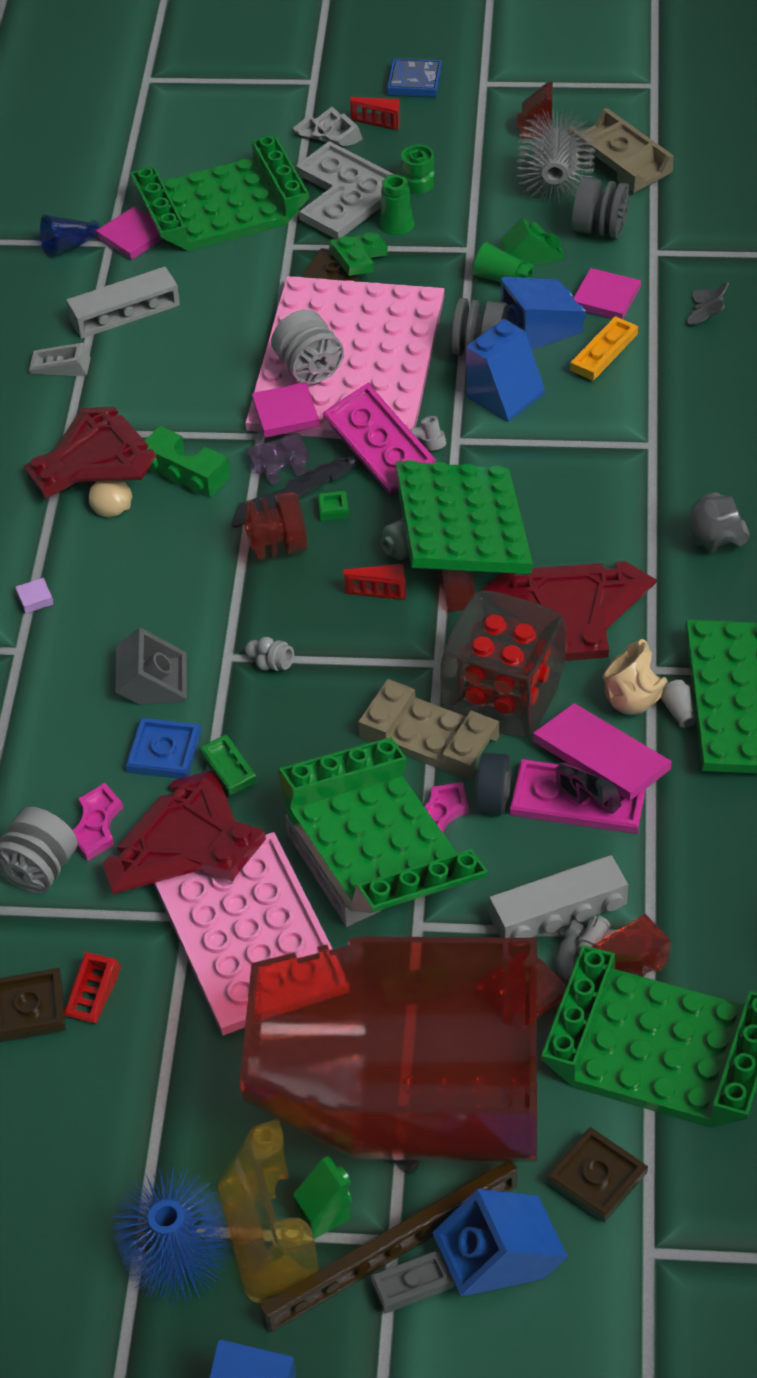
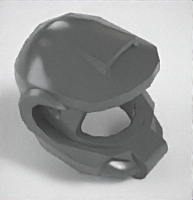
M708 493L703 495L692 506L690 526L697 546L704 547L710 554L716 552L717 546L733 542L742 547L749 541L750 533L747 524L741 519L732 495Z

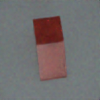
M553 82L545 83L522 102V113H517V128L523 127L522 138L533 139L523 136L524 133L525 135L528 133L529 136L532 134L538 137V134L527 130L529 126L531 127L530 130L535 128L538 132H541L540 134L545 135L534 126L536 123L544 131L542 123L545 124L546 122L549 128L548 121L550 123L552 120Z
M436 569L448 613L477 608L472 571Z
M645 913L591 947L615 953L616 970L644 976L650 971H657L666 965L670 956L671 940Z

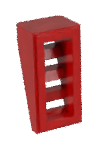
M350 97L351 120L399 130L401 120L400 99ZM357 106L362 107V113H358ZM367 109H371L372 113H367Z
M403 564L343 569L345 594L396 600L406 599ZM353 580H359V583H353Z
M85 952L65 1008V1017L97 1024L122 967L116 959ZM94 970L103 971V977L94 975ZM89 981L100 983L99 988L87 985ZM86 992L94 994L96 997L95 1000L83 998L82 995ZM78 1004L92 1007L90 1013L76 1010Z

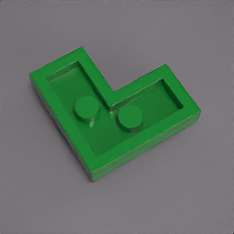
M366 233L354 237L343 236L339 239L329 240L330 252L349 276L372 273L374 262L371 258L387 256L388 246L378 233Z

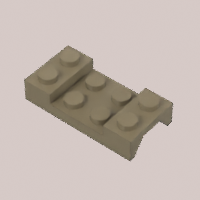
M608 108L602 110L594 126L590 127V129L588 128V131L580 133L577 137L579 138L581 135L586 137L588 135L590 137L592 135V138L580 139L578 143H583L584 141L591 143L592 141L595 143V146L580 145L579 148L583 149L586 147L588 149L589 147L590 150L594 148L595 152L592 154L617 172V181L627 183L629 190L633 193L673 172L674 155ZM575 129L574 132L572 131V132L569 134V136H570L572 133L574 134V133L577 131V129ZM581 151V152H579V153H580L581 155H583V154L586 155V154H588L589 152Z
M387 679L358 721L359 738L375 742L392 737L405 756L469 781L473 779L479 757L490 739L497 741L499 738L498 720L474 711H470L467 717L416 698L415 689Z

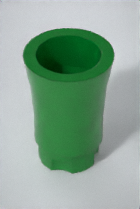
M391 174L382 181L379 227L387 234L402 235L411 231L415 225L410 202V189L406 177Z
M488 241L481 246L473 265L474 277L489 279L501 283V278L503 277L532 278L534 273V265L526 263L525 260L497 248Z

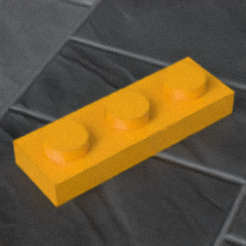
M615 316L570 362V371L594 381L638 335V326Z

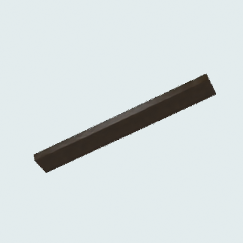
M511 1159L507 1160L260 1305L262 1322L269 1333L277 1330L434 1237L433 1232L477 1189L510 1192L517 1188V1167Z

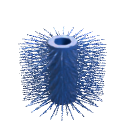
M167 1171V1191L165 1190V1184L163 1185V1179L161 1180L163 1200L158 1186L157 1190L161 1201H159L148 1179L153 1194L152 1200L145 1193L144 1195L148 1199L147 1203L136 1194L134 1195L141 1200H137V1203L140 1202L143 1208H145L143 1206L145 1205L150 1210H144L136 1204L132 1207L125 1206L135 1210L137 1213L112 1217L139 1218L141 1221L133 1220L126 1223H114L123 1225L112 1227L128 1229L124 1227L136 1226L134 1229H128L132 1231L115 1233L122 1234L118 1235L122 1236L119 1237L122 1239L131 1235H137L135 1233H145V1235L137 1238L118 1240L125 1241L121 1242L125 1243L122 1244L125 1246L120 1247L119 1249H124L119 1250V1252L125 1251L119 1254L126 1255L122 1259L126 1257L130 1260L134 1259L133 1263L129 1262L127 1264H130L129 1266L134 1267L133 1269L135 1270L138 1269V1266L141 1269L144 1264V1268L139 1271L140 1275H144L146 1272V1275H148L150 1270L154 1269L153 1273L149 1274L140 1288L148 1280L151 1282L153 1276L154 1278L156 1277L154 1285L158 1281L159 1288L164 1275L166 1278L169 1269L165 1293L169 1279L171 1280L170 1289L172 1283L174 1291L175 1278L177 1276L178 1301L179 1282L180 1288L182 1287V1293L184 1292L182 1271L187 1286L188 1282L184 1270L197 1293L193 1276L195 1278L197 1276L198 1279L200 1278L203 1281L198 1274L199 1270L197 1268L207 1277H210L203 1270L210 1274L212 1273L201 1263L211 1268L209 1265L214 1267L218 1265L212 1263L206 1257H212L209 1259L214 1260L216 1257H223L218 1255L230 1254H214L213 1252L214 1250H220L216 1248H226L222 1246H229L222 1245L226 1243L212 1244L218 1243L214 1241H224L220 1239H227L220 1238L224 1237L221 1235L227 1234L223 1233L225 1231H218L222 1230L219 1228L225 1227L221 1226L223 1224H220L224 1220L220 1221L222 1219L218 1218L219 1215L224 1213L218 1214L220 1212L214 1213L210 1211L209 1213L206 1212L203 1216L199 1215L194 1218L195 1214H199L200 1211H202V1214L205 1210L219 1208L215 1207L217 1205L205 1204L198 1210L196 1209L188 1213L195 1205L197 1207L199 1203L202 1204L203 1201L211 1198L204 1196L209 1189L198 1200L195 1199L192 1204L191 1199L197 1196L195 1193L190 1198L188 1197L193 1184L189 1188L186 1183L180 1197L182 1187L178 1189V1182L176 1192L174 1193L171 1180L168 1198ZM198 1220L204 1221L200 1225H194ZM199 1228L206 1230L203 1233L196 1232ZM206 1236L210 1238H205V1240H203L200 1237ZM141 1239H149L146 1243L139 1242ZM145 1246H151V1248L146 1252L140 1251L141 1249L143 1250ZM153 1260L152 1265L148 1267L147 1264L149 1263V1261ZM164 1278L163 1285H162V1288H163V1289H164L165 1284H166L165 1278Z

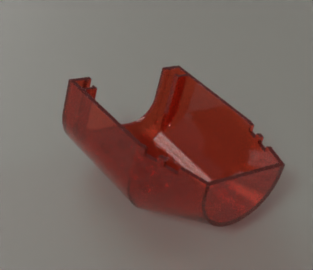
M359 936L348 939V946L329 950L328 945L317 947L318 953L297 958L294 952L251 963L240 1073L241 1092L245 1103L352 1159L537 1162V938Z

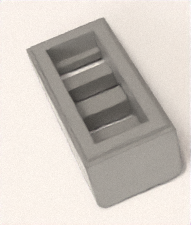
M84 343L33 351L29 371L31 374L83 376L88 373L91 357Z

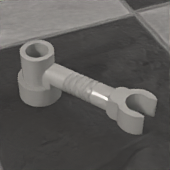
M436 416L426 417L421 420V427L409 429L417 439L421 438L423 440L424 447L428 451L441 449L447 443L444 432L440 430Z

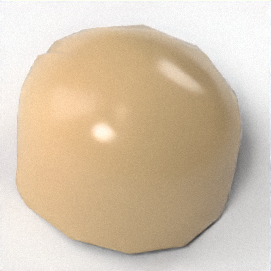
M123 480L96 481L89 492V505L97 515L111 518L120 515L124 510L130 509L133 495L128 484Z

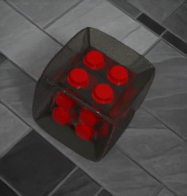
M492 591L477 592L467 603L445 645L440 667L441 699L444 708L466 717L470 711H474L498 720L499 733L516 737H529L538 727L556 693L564 668L566 627L563 617L552 609L517 597Z

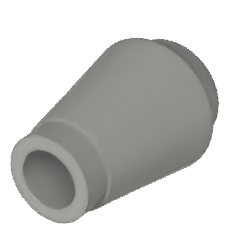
M674 680L667 683L663 688L661 700L681 728L693 726L696 723L690 686L686 685L683 680Z

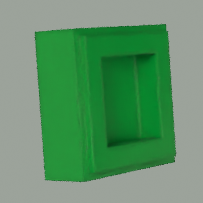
M346 491L317 494L320 521L349 518Z

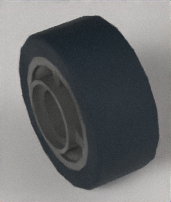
M482 753L475 783L476 806L479 813L504 814L511 784V771H509V756L507 754Z

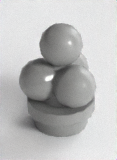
M263 637L259 641L252 640L245 647L248 657L256 659L257 667L263 671L269 669L275 671L287 670L294 659L293 647L288 646L285 641L278 640L274 642L270 637Z

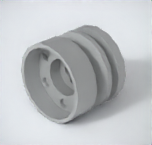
M302 309L292 312L275 327L271 337L273 350L281 361L286 364L295 379L301 383L316 384L326 380L340 367L344 358V347L341 341L329 329L322 317L313 310Z
M37 807L21 809L9 825L8 833L0 838V875L11 884L31 893L43 894L49 891L54 879L59 876L61 867L67 864L77 849L78 841L76 835L64 821L47 810Z

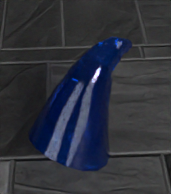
M44 214L40 220V238L43 250L48 256H55L72 250L97 235L96 230L99 229L100 224L93 219L91 222Z

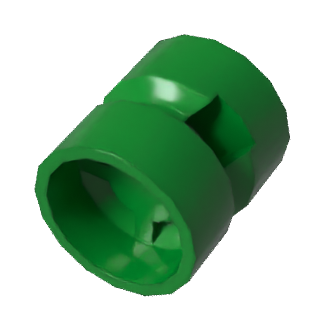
M417 144L406 147L401 153V175L406 177L410 193H426L435 185L434 152L425 145Z

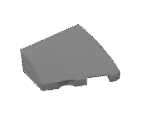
M333 107L316 119L309 115L292 128L297 135L325 142L330 141L342 146L353 145L363 140L359 127L344 113L341 115Z

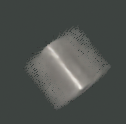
M558 111L555 128H553L555 119L553 124H551V121L550 123L548 121L549 128L542 123L544 129L546 128L548 132L542 130V127L534 125L545 135L527 128V130L538 134L542 138L538 139V137H532L529 134L527 136L524 133L523 136L531 137L538 142L522 140L521 142L523 143L520 144L529 143L536 147L530 149L527 146L523 148L520 146L522 154H520L521 152L517 154L519 158L520 156L522 158H527V156L534 158L532 161L517 160V163L520 165L521 163L524 165L525 163L533 164L529 168L518 167L520 171L522 169L524 171L525 169L527 171L528 169L537 170L530 174H523L521 177L538 174L533 179L539 178L538 184L544 180L539 188L540 190L544 184L547 185L548 183L551 190L550 199L554 184V201L555 187H557L558 193L561 187L564 191L563 184L565 188L570 189L567 186L570 182L569 178L574 181L576 180L578 183L580 182L571 176H584L576 173V171L584 170L588 171V173L594 171V168L582 169L577 167V165L585 164L588 166L589 164L590 167V163L595 164L592 161L593 157H590L591 154H586V156L577 154L581 151L589 153L591 151L594 153V148L590 150L589 147L588 149L586 147L583 149L579 147L580 145L595 146V143L592 141L591 143L589 141L587 143H576L580 139L592 138L593 136L590 135L589 137L587 135V137L574 138L577 134L580 135V133L588 131V129L569 136L575 129L571 128L568 132L572 126L571 124L568 128L565 127V130L563 126L561 127L562 113L558 128ZM531 150L535 153L529 155L528 153L526 154L525 151ZM579 158H583V159H584V158H585V160L587 159V160H589V161H587V162H580V161H578L577 159H579ZM533 179L524 181V183H526V182L528 183V181H529V182H530V181L532 182Z

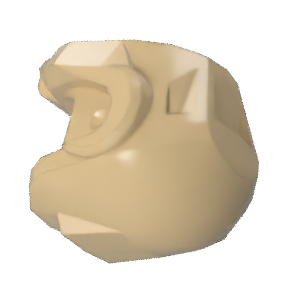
M644 639L628 644L627 649L611 662L602 676L607 699L613 708L622 714L638 715L645 712L661 698L663 688L668 682L666 677L660 678L650 669L652 652L649 650V644Z

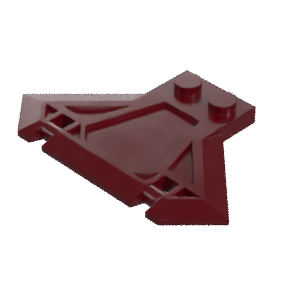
M115 407L81 408L55 450L44 456L35 457L30 463L24 465V469L42 495L48 498L77 482L142 480L156 454L152 449L146 450L148 448L147 443L122 415L116 416L118 410Z
M626 561L615 562V568L604 569L603 563L532 568L531 574L515 576V573H501L479 593V596L522 623L538 625L542 630L546 644L551 646L548 662L609 658L606 630L657 583V580Z
M210 770L174 780L169 786V790L173 794L161 795L116 847L117 851L121 852L119 856H108L103 865L112 894L195 871H201L233 881L266 840L264 829L235 821L220 780Z

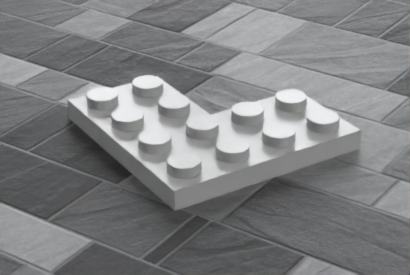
M330 141L296 165V171L299 176L327 190L299 211L300 220L335 239L345 236L381 208L382 181L393 173Z

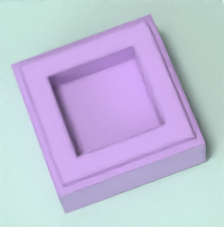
M44 578L15 587L25 614L54 605Z

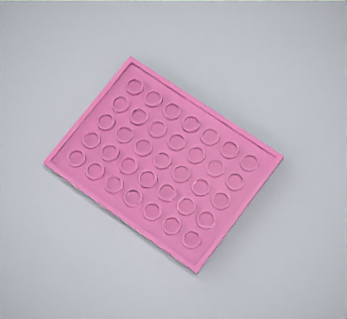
M287 276L254 393L301 383L295 379L286 364L281 361L273 350L271 337L275 327L292 312L302 309L313 310L322 317L329 329L341 341L344 347V358L340 367L329 378L316 384H307L320 426L285 434L341 439L323 418V412L366 383H369L409 429L416 428L445 297L444 288ZM252 400L246 419V431L263 432Z

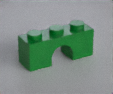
M159 426L144 440L148 445L146 450L152 449L156 454L148 470L165 476L172 482L186 486L195 493L211 498L230 478L228 457L207 447H204L196 455L185 456L183 436L169 429Z

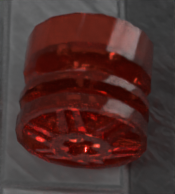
M295 491L275 495L274 509L269 508L265 497L259 498L260 512H257L253 500L245 501L244 525L249 545L253 549L257 561L266 559L265 546L268 547L272 558L277 557V543H282L287 554L307 551L306 529Z

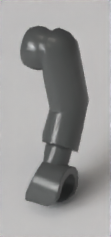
M575 920L570 922V926L561 928L560 935L565 937V939L560 942L555 960V967L565 987L569 983L576 964L573 959L576 951V938L584 927Z

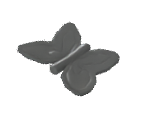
M725 282L714 291L706 289L694 291L692 298L698 305L695 306L696 311L688 317L687 324H699L709 316L721 312L725 307L722 302L724 299L722 295L725 293L729 282Z

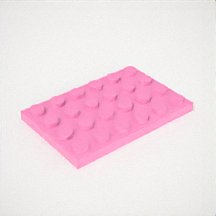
M274 832L265 835L266 840L233 881L201 871H195L153 883L222 1036L349 988L348 978Z

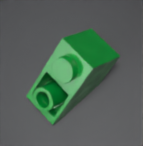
M521 218L500 239L507 253L521 258L526 263L532 265L562 260L565 257L560 246L562 243L555 234H547L536 222L530 223L524 218Z
M329 1155L319 1162L293 1194L295 1212L313 1240L351 1219L349 1204L353 1200L348 1191V1186L351 1185L350 1178L343 1166L339 1165L336 1167Z

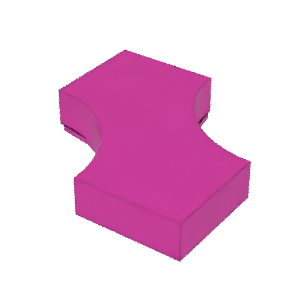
M463 782L433 786L431 788L430 800L424 807L442 832H444L451 821L459 816L469 814Z
M106 783L78 798L79 804L83 809V815L80 823L72 831L78 841L77 850L87 861L114 846V840L109 831L110 824L113 818L124 809L122 801Z

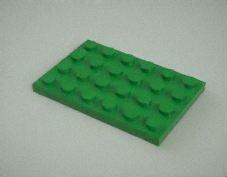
M413 460L405 462L396 461L394 472L412 568L531 574L533 562L509 468L498 465L483 467L473 464L450 465L443 462L419 463Z
M687 619L685 635L702 771L757 773V623Z

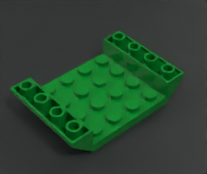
M276 135L252 140V158L218 165L214 168L192 172L180 177L162 181L155 166L130 172L131 178L161 238L187 251L287 225L309 199V193Z
M392 737L281 767L278 770L288 818L350 911L376 912L481 879L488 875L487 869L472 849L459 853L455 851L406 782L403 773L407 758Z
M582 945L542 1052L541 1060L572 1087L707 1127L748 1119L757 1090V992L749 990L746 1003L743 1005L616 970L615 953Z

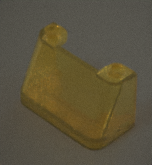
M279 1119L261 1123L249 1131L218 1182L219 1197L247 1297L256 1303L269 1301L319 1271L316 1246L309 1225L298 1218H287L277 1221L271 1199L276 1198L275 1187L277 1182L281 1178L282 1180L289 1178L284 1156V1138Z

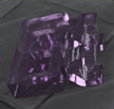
M300 434L287 436L246 449L247 459L255 474L264 472L270 485L281 482L277 472L280 471V467L291 464L297 477L305 475L307 472L304 463H307L306 460L309 459V452Z

